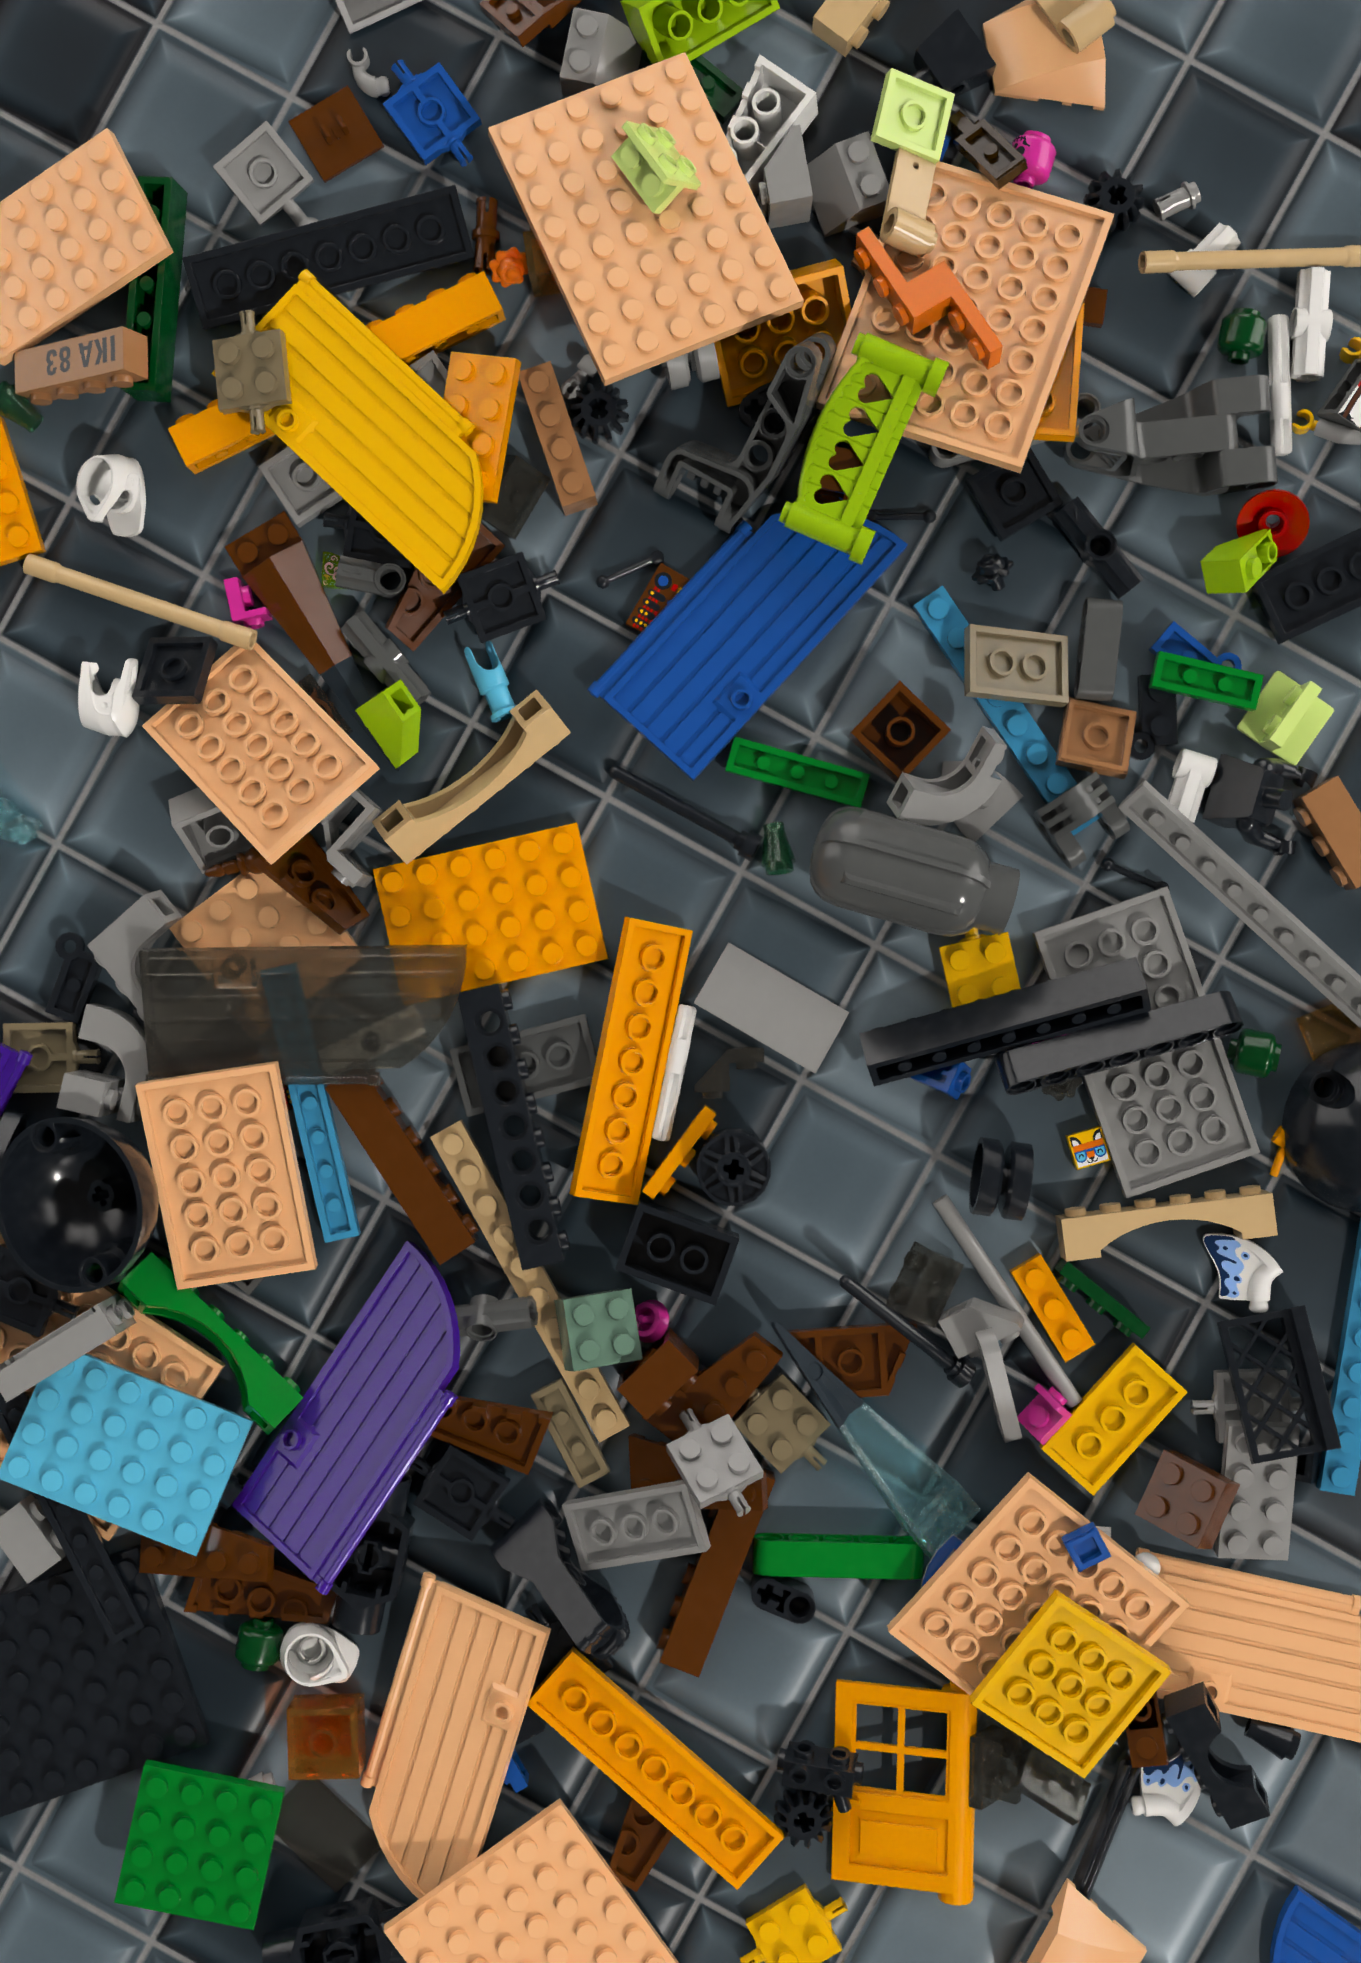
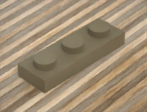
M563 1377L532 1392L530 1396L538 1410L554 1412L548 1425V1430L578 1488L610 1473L611 1469Z

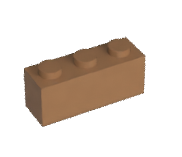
M1339 776L1326 779L1293 799L1292 802L1296 807L1293 809V812L1298 822L1303 827L1307 826L1314 838L1311 841L1317 853L1321 857L1325 856L1332 867L1330 874L1339 887H1344L1345 890H1352L1361 887V813Z

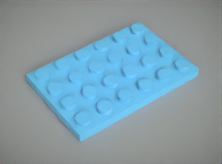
M85 1354L36 1385L1 1464L0 1480L197 1556L254 1420Z

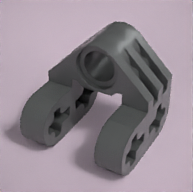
M1097 772L1090 774L1033 813L1037 824L1059 857L1071 870L1087 859L1083 849L1071 833L1074 829L1099 815L1098 821L1112 839L1116 840L1130 831L1127 819L1115 803L1114 797L1107 791L1106 785L1100 781V776Z

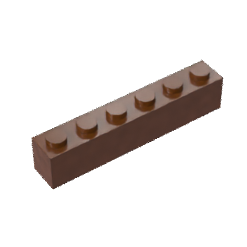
M366 1063L361 1064L325 1087V1089L433 1256L441 1265L479 1239L476 1234L479 1231V1227L469 1213L464 1215L457 1203L460 1201V1198L452 1185L447 1184L445 1186L438 1173L441 1172L437 1161L431 1154L426 1156L419 1146L422 1143V1139L412 1125L407 1127L400 1117L403 1110L398 1101L392 1095L387 1097L381 1087L384 1081L374 1066L369 1068Z
M762 1468L766 1472L767 1498H769L775 1483V1474L773 1471ZM708 1509L706 1518L711 1519L707 1534L711 1547L706 1552L698 1553L694 1564L688 1562L681 1583L686 1586L681 1597L675 1595L668 1614L673 1617L669 1629L662 1628L656 1644V1648L660 1649V1663L699 1678L763 1511H749L746 1515L743 1511V1516L738 1517L735 1510Z

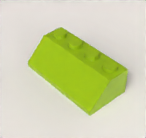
M778 0L620 1L634 38L642 50H645L652 64L684 52L689 61H692L780 9Z

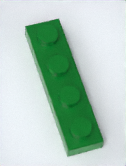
M734 737L725 772L861 808L870 774L739 737Z

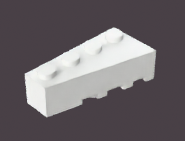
M760 54L754 65V73L750 82H747L744 88L742 100L736 114L730 120L726 134L728 143L754 197L758 194V183L763 182L764 167L791 128L795 125H800L803 134L818 115L816 92Z

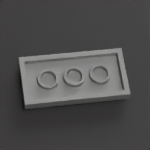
M1225 1420L1221 1474L1239 1483L1240 1487L1215 1540V1554L1218 1558L1288 1561L1297 1456L1251 1464L1241 1420ZM1251 1422L1252 1428H1253V1432H1254V1430L1256 1429L1257 1425L1254 1424L1253 1422ZM1266 1422L1267 1426L1283 1435L1290 1422ZM1298 1424L1295 1425L1287 1438L1297 1446L1299 1445L1300 1434ZM1263 1429L1256 1438L1259 1455L1272 1453L1279 1442L1277 1438ZM1284 1444L1280 1451L1290 1450L1291 1448Z
M683 1480L571 1499L562 1505L581 1571L702 1553L711 1547L701 1510Z

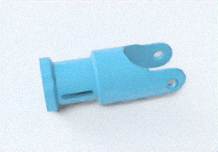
M486 641V651L492 664L491 670L483 669L476 662L469 647H465L464 653L479 693L485 696L492 712L490 716L491 722L496 723L512 717L509 711L516 705L507 687L509 680L491 641Z

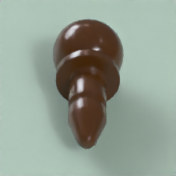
M251 847L245 854L238 852L236 854L237 860L232 859L211 866L205 871V875L208 877H223L225 874L230 875L239 871L242 876H247L249 872L262 874L263 872L252 864L261 854L255 847Z

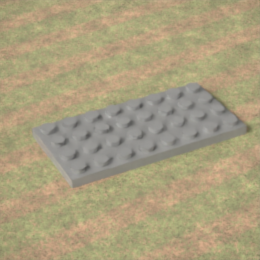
M1168 886L1032 933L1048 980L1058 979L1083 970H1090L1119 960L1136 957L1148 988L1151 1010L1205 995ZM1221 1038L1082 1077L1125 1198H1130L1260 1153Z

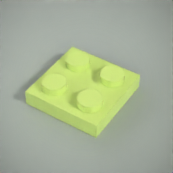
M891 68L885 76L870 141L895 151L901 148L936 164L940 161L955 94Z

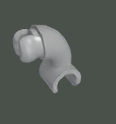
M363 47L364 58L359 62H355L349 49L347 51V59L359 88L370 97H387L390 94L388 78L386 76L376 77L366 72L370 65L367 50Z
M589 353L584 355L578 363L577 368L579 370L572 377L565 380L561 386V393L567 400H576L577 391L582 392L589 377L592 379L598 372Z

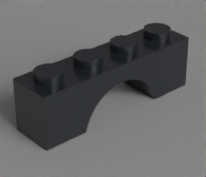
M1201 1682L1165 1695V1712L1161 1714L1165 1728L1169 1734L1174 1733L1176 1735L1180 1753L1186 1762L1191 1761L1193 1764L1194 1774L1202 1790L1207 1788L1211 1795L1210 1801L1218 1817L1223 1816L1230 1830L1269 1817L1267 1792L1252 1766L1226 1762L1215 1755L1209 1747L1213 1739L1221 1733L1219 1709L1205 1684Z

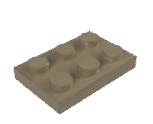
M969 624L964 629V696L1064 707L1069 703L1068 636Z

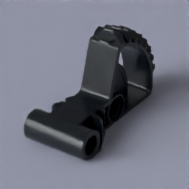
M540 1498L490 1547L491 1552L503 1569L534 1583L581 1651L592 1654L598 1660H607L611 1655H615L629 1638L630 1629L626 1614L623 1612L622 1606L617 1602V1598L608 1588L578 1569L570 1560V1549L564 1546L566 1542L565 1533L556 1529V1526L562 1521L561 1516L547 1500Z

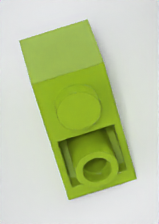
M1262 529L1219 544L1200 561L1207 594L1246 593L1277 561L1278 554L1277 545L1272 539L1271 529Z
M401 679L355 709L395 769L418 753L421 708Z

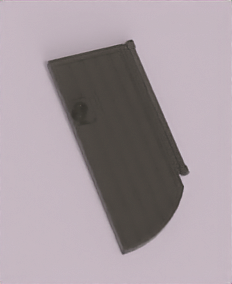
M467 944L142 948L139 951L147 1067L149 1074H146L145 1081L278 1061L283 1085L368 1084V1086H380L381 1074L377 1072V1069L403 1067L424 1051L446 1024L456 1005L464 982L467 964Z

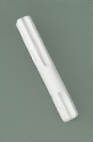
M1277 314L1272 315L1267 321L1269 393L1271 403L1270 446L1275 447L1276 456H1285L1292 452L1290 332L1288 315Z
M679 1004L677 1008L652 1132V1138L658 1141L667 1142L671 1138L697 1012L695 1007Z

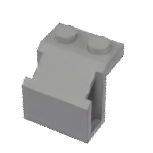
M360 789L355 790L321 821L327 847V861L335 867L331 873L345 886L349 885L352 888L354 886L366 888L374 879L349 854L375 827L372 821L384 812ZM360 803L365 807L364 811L340 836L338 825Z

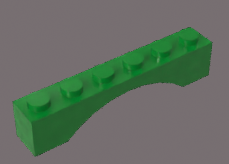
M151 1252L121 1280L117 1290L141 1314L158 1315L179 1321L197 1330L216 1346L226 1358L235 1375L241 1393L243 1412L254 1420L267 1435L303 1399L299 1394V1386L289 1377L283 1378L274 1370L275 1364L264 1353L258 1354L249 1346L250 1340L242 1331L237 1328L233 1330L223 1321L225 1319L223 1313L212 1304L208 1306L198 1297L200 1293L196 1287L177 1290L172 1264L163 1256L157 1257Z

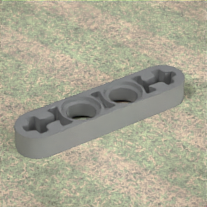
M991 1327L975 1332V1337L1003 1440L1005 1443L1021 1439L1022 1433L994 1329Z

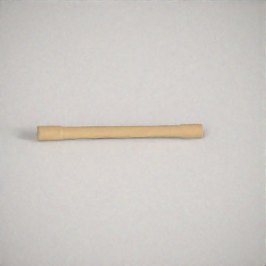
M1361 245L1333 248L1176 252L1174 250L1142 251L1139 255L1138 267L1141 274L1172 273L1184 270L1319 266L1361 267Z
M28 554L24 560L23 572L25 574L51 583H59L194 629L249 651L255 646L257 631L192 611L62 566L60 563L34 554Z

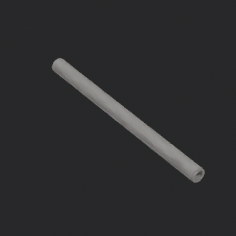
M947 1194L941 1196L932 1203L998 1304L1003 1308L1022 1314L1024 1323L1021 1331H1019V1336L1053 1387L1068 1400L1065 1404L1066 1407L1072 1408L1082 1401V1398L949 1196Z

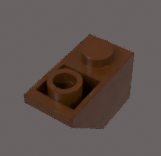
M1156 1691L1126 1727L1132 1768L1169 1765L1164 1726Z

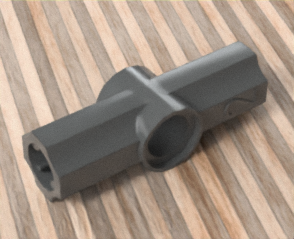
M362 610L345 622L341 628L342 632L354 648L364 657L363 662L376 678L388 687L401 679L418 705L422 704L431 694L428 686L408 665L409 660L390 638L387 639L366 612Z
M480 1294L472 1297L469 1304L454 1306L460 1337L468 1336L476 1341H490L496 1338L497 1332L533 1328L538 1323L536 1301L533 1296L498 1300L494 1296Z

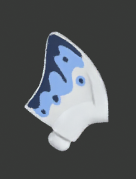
M1223 1233L1204 1234L1203 1242L1218 1271L1219 1298L1250 1301L1249 1309L1251 1312H1267L1272 1281L1283 1273L1275 1259L1264 1248L1248 1239L1242 1240L1235 1235Z
M1180 1751L1169 1757V1765L1141 1767L1139 1773L1140 1796L1133 1795L1130 1797L1129 1802L1132 1805L1130 1809L1135 1816H1140L1141 1814H1144L1145 1817L1164 1816L1174 1826L1181 1825L1195 1808L1201 1793L1191 1761L1186 1762Z

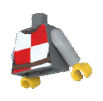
M1353 337L1348 343L1356 352H1351L1348 348L1342 347L1339 353L1340 359L1346 364H1351V366L1318 411L1319 421L1314 420L1312 412L1308 409L1299 410L1296 415L1305 418L1308 424L1300 426L1292 423V431L1295 434L1302 435L1312 430L1314 431V436L1334 443L1361 445L1360 337Z

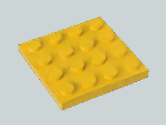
M1055 1589L969 1697L972 1705L1085 1779L1172 1672L1168 1664Z

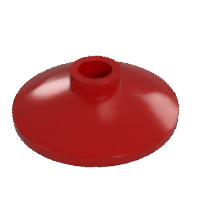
M1280 489L1266 490L1252 496L1242 506L1237 517V535L1239 538L1262 529H1271L1273 542L1277 545V557H1282L1293 552L1303 543L1309 531L1310 518L1306 505L1295 494ZM1269 515H1277L1279 520L1271 524L1266 521V518Z

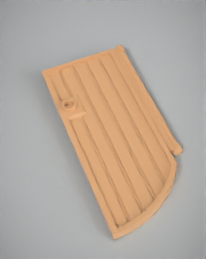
M1137 1547L1135 1556L1142 1552H1148L1157 1557L1161 1566L1158 1576L1186 1597L1190 1604L1147 1650L1168 1664L1172 1672L1157 1690L1159 1699H1164L1165 1695L1203 1682L1216 1703L1219 1712L1361 1743V1614H1359L1361 1610V1596L1337 1593L1150 1552L1149 1549Z
M424 1572L422 1575L421 1588L368 1764L360 1781V1785L364 1788H376L369 1809L374 1833L388 1863L399 1879L418 1899L482 1854L551 1632V1628L444 1581L436 1580V1575L431 1572Z

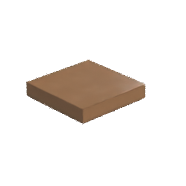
M1069 697V703L1064 708L1055 765L1125 779L1128 774L1137 712Z

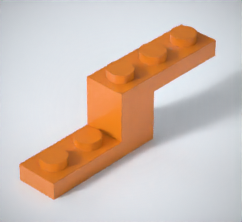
M869 226L856 233L855 259L862 270L867 269L872 275L873 284L881 298L887 297L892 305L893 315L900 326L906 325L910 333L914 335L948 315L953 329L957 333L962 332L967 339L968 349L976 361L981 360L987 370L1000 363L1002 343L945 261L907 282Z

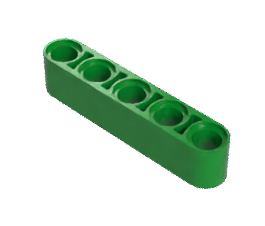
M757 1533L753 1537L752 1572L761 1576L916 1580L924 1576V1540L914 1536Z

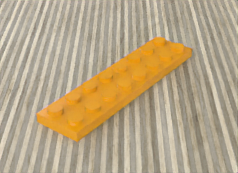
M624 917L569 1192L573 1196L638 1205L693 933L692 930Z
M574 1646L531 1693L528 1706L735 1889L738 1890L784 1839L783 1831Z

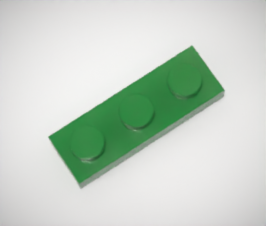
M1159 651L1156 654L1149 688L1254 711L1257 707L1264 675Z

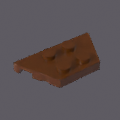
M909 1321V1323H911L914 1327L917 1328V1323L915 1321ZM888 1323L787 1330L859 1398L890 1395L895 1383L896 1374L902 1366L910 1343L906 1337Z

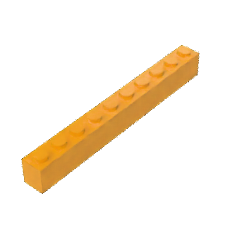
M482 271L478 274L475 272L468 273L458 280V284L446 290L445 288L436 289L427 295L426 300L416 305H404L395 311L394 316L384 321L381 319L374 320L368 323L366 327L410 366L432 350L436 354L443 352L505 321L506 318L485 272ZM218 399L211 401L206 406L207 409L195 415L190 413L179 417L175 421V425L168 428L186 467L194 474L275 435L266 425V433H260L259 435L251 434L249 414L237 412L224 415L219 411Z

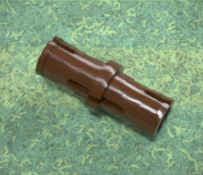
M479 197L476 199V228L472 230V240L475 241L473 271L476 273L482 272L483 260L485 259L486 275L492 274L489 262L495 259L496 243L499 242L500 232L496 230L499 201L496 198L489 197V209L486 212V197Z

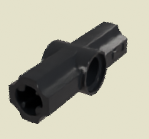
M1078 496L1052 517L1078 549L1082 562L1095 570L1118 600L1144 579L1117 546L1114 534L1100 525ZM1091 541H1099L1104 544L1106 549L1104 556H1098L1090 549Z

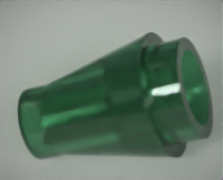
M7 381L0 383V415L24 427L30 433L34 432L40 426L44 417L26 397L15 394V384L11 385Z
M771 822L763 825L762 867L765 868L766 875L775 876L793 872V864L796 862L786 835L784 823Z

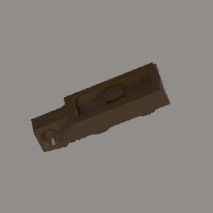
M960 110L950 116V131L955 136L952 139L953 144L998 190L1028 169L1025 157L984 118L973 123Z

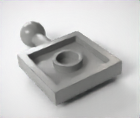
M267 120L213 166L214 170L261 227L282 209H284L297 227L319 221L316 218L307 217L294 201L299 194L314 183V179Z

